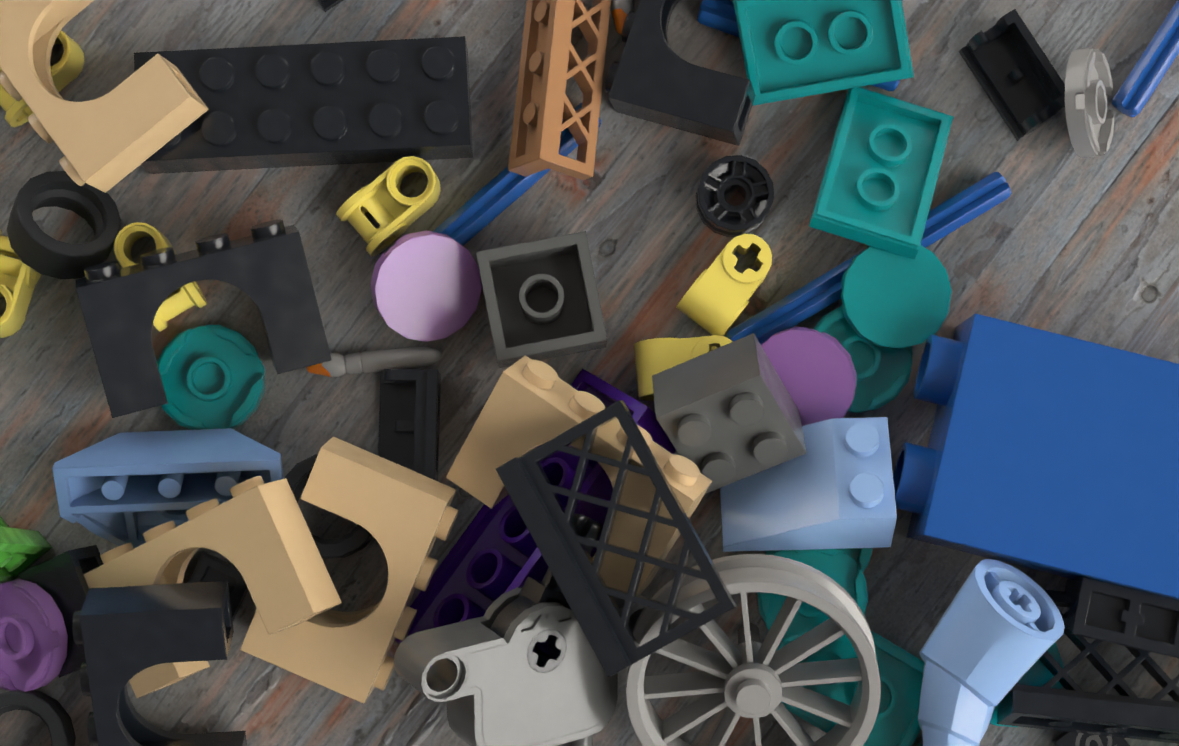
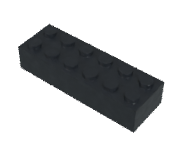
M465 36L134 53V72L158 53L180 70L209 109L141 164L149 174L395 162L408 156H415L424 160L473 158L469 60Z

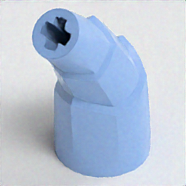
M981 560L966 579L919 654L925 664L920 693L918 723L922 730L923 746H979L982 737L988 729L995 706L999 704L1048 648L1063 635L1065 629L1064 621L1053 600L1035 581L1017 568L999 560Z

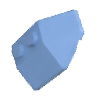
M231 428L118 433L55 462L52 467L60 517L73 524L77 521L92 533L118 546L131 542L134 549L146 543L142 535L144 532L169 521H174L176 527L189 521L185 513L187 510L215 498L218 499L219 504L232 499L233 497L229 489L243 481L256 476H261L264 483L284 479L280 453Z

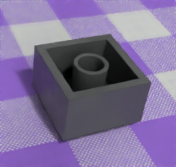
M586 231L476 252L499 368L511 366L525 355L532 360H544L606 348L607 335Z
M754 333L652 376L656 419L679 455L694 462L699 468L700 473L712 480L706 493L807 453L799 410Z

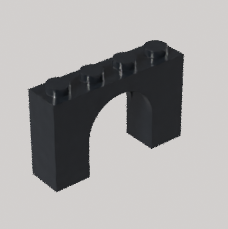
M640 0L637 11H630L624 22L622 42L626 43L621 60L620 62L614 61L611 64L606 78L605 92L609 93L608 98L616 112L739 146L756 96L751 81L691 64L673 52L668 45L667 30L672 11L680 0Z
M283 220L268 221L250 227L251 236L230 241L227 233L217 234L195 241L196 250L175 255L173 247L161 248L140 255V264L119 269L118 262L112 261L84 269L85 278L75 280L76 291L112 418L168 404L151 340L153 320L160 305L172 292L194 281H223L238 287L250 296L258 307L272 363L277 374L332 360L300 233L294 225L284 227Z
M228 581L89 589L82 610L74 612L73 637L76 646L84 645L86 662H83L81 665L80 684L83 696H91L93 712H90L88 717V739L91 746H247L246 731L180 734L160 729L146 721L136 711L130 701L126 686L127 682L134 675L154 665L175 662L227 660L234 633Z

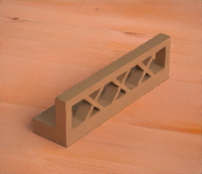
M527 0L508 171L526 177L545 169H551L581 180L593 177L611 0H593L592 7L587 10L581 0ZM577 25L588 42L587 57L582 60L571 44L572 29ZM572 76L583 93L582 107L575 111L565 94L566 80ZM567 127L578 144L576 160L559 154L561 132Z

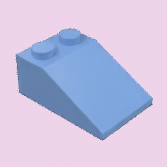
M834 418L802 426L806 454L720 488L723 552L891 547L897 513L888 418Z

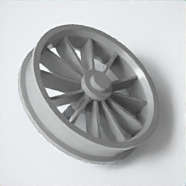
M739 554L712 560L729 593H740L743 624L738 629L737 646L734 645L713 619L700 628L722 655L681 639H677L656 651L658 654L702 670L701 672L644 676L650 655L627 667V707L633 729L642 746H692L678 736L727 706L729 707L708 746H725L740 716L753 718L756 746H762L759 718L770 713L797 746H863L875 724L881 698V681L873 636L869 624L855 600L836 581L807 564L774 555ZM698 565L692 567L694 569L700 570ZM685 574L676 607L701 613L706 610L701 603L716 597L706 580ZM674 579L665 584L651 599L667 604ZM747 592L774 593L787 596L763 643H760L759 628L749 622ZM802 601L817 608L829 617L828 620L777 650ZM647 606L644 607L632 631L639 646L659 636L665 614L664 611ZM673 614L671 624L680 616ZM844 634L850 640L858 657L799 663ZM858 681L855 695L850 705L802 687L806 685ZM706 694L664 721L658 716L650 699ZM782 702L837 724L826 735L814 742Z

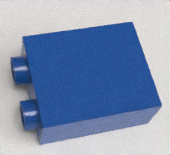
M976 313L955 327L953 340L930 334L920 359L914 387V399L937 404L928 447L905 442L900 450L893 473L896 509L912 512L906 538L1070 579L1085 577L1179 600V364Z

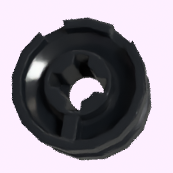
M742 155L725 156L713 162L702 174L695 195L696 209L702 222L714 233L726 237L749 234L763 223L770 212L774 200L773 182L767 170L756 160ZM732 185H738V191L745 198V201L738 206L730 205L724 197V194L731 189Z

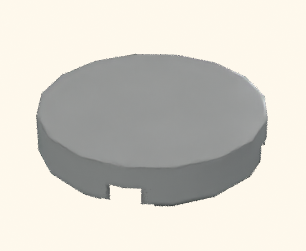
M1078 48L1072 51L1067 63L1065 76L1067 128L1074 151L1081 158L1103 156L1109 150L1114 130V115H1112V110H1107L1106 97L1112 96L1113 82L1104 53L1094 48Z

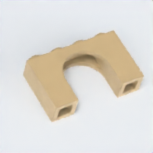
M0 0V68L2 70L0 72V84L15 100L20 101L23 99L33 112L28 117L29 123L47 143L50 144L53 141L65 155L59 160V163L77 185L83 186L87 183L106 193L209 110L180 70L158 53L104 96L83 102L64 100L57 91L51 76L50 58L52 48L62 28L94 0Z
M525 355L502 372L446 478L492 509L509 494L496 468L515 457L520 458L538 446L543 445L604 410L605 406L596 396L588 392L578 391L558 378L557 372L548 364L539 360H532ZM617 418L597 429L591 453L619 461L622 460L628 437ZM638 426L687 517L690 519L711 485L712 480L701 474L694 462L684 456L671 454L652 441L651 435L645 429ZM586 436L570 444V446L582 450ZM634 450L630 464L644 467ZM598 462L608 475L614 489L619 468ZM628 471L619 504L650 512L656 491L650 477ZM662 501L658 515L672 519ZM617 511L608 543L639 552L648 519ZM656 522L647 555L665 560L680 535L678 528ZM606 551L600 571L606 585L628 592L636 559ZM645 562L636 595H640L651 583L660 568L659 566Z
M333 436L320 448L300 499L362 526L377 540L384 552L388 566V583L385 595L379 602L366 609L354 612H340L329 609L302 623L268 635L256 609L240 650L363 704L375 687L384 691L395 667L394 658L388 656L395 638L403 641L407 637L417 614L416 609L409 607L415 589L417 588L425 592L437 566L438 560L429 557L436 538L443 541L447 540L459 510L450 506L457 489Z
M256 476L243 481L229 489L233 497L232 499L219 504L218 499L215 498L187 510L185 513L189 521L177 527L174 521H169L144 532L142 535L146 543L135 549L131 542L111 549L100 555L103 565L84 574L89 589L183 583L186 567L193 555L200 548L210 549L226 557L238 569L247 585L268 635L302 623L342 603L287 478L264 483L261 476ZM208 661L158 664L140 671L129 682L136 698H140L179 682L210 667Z

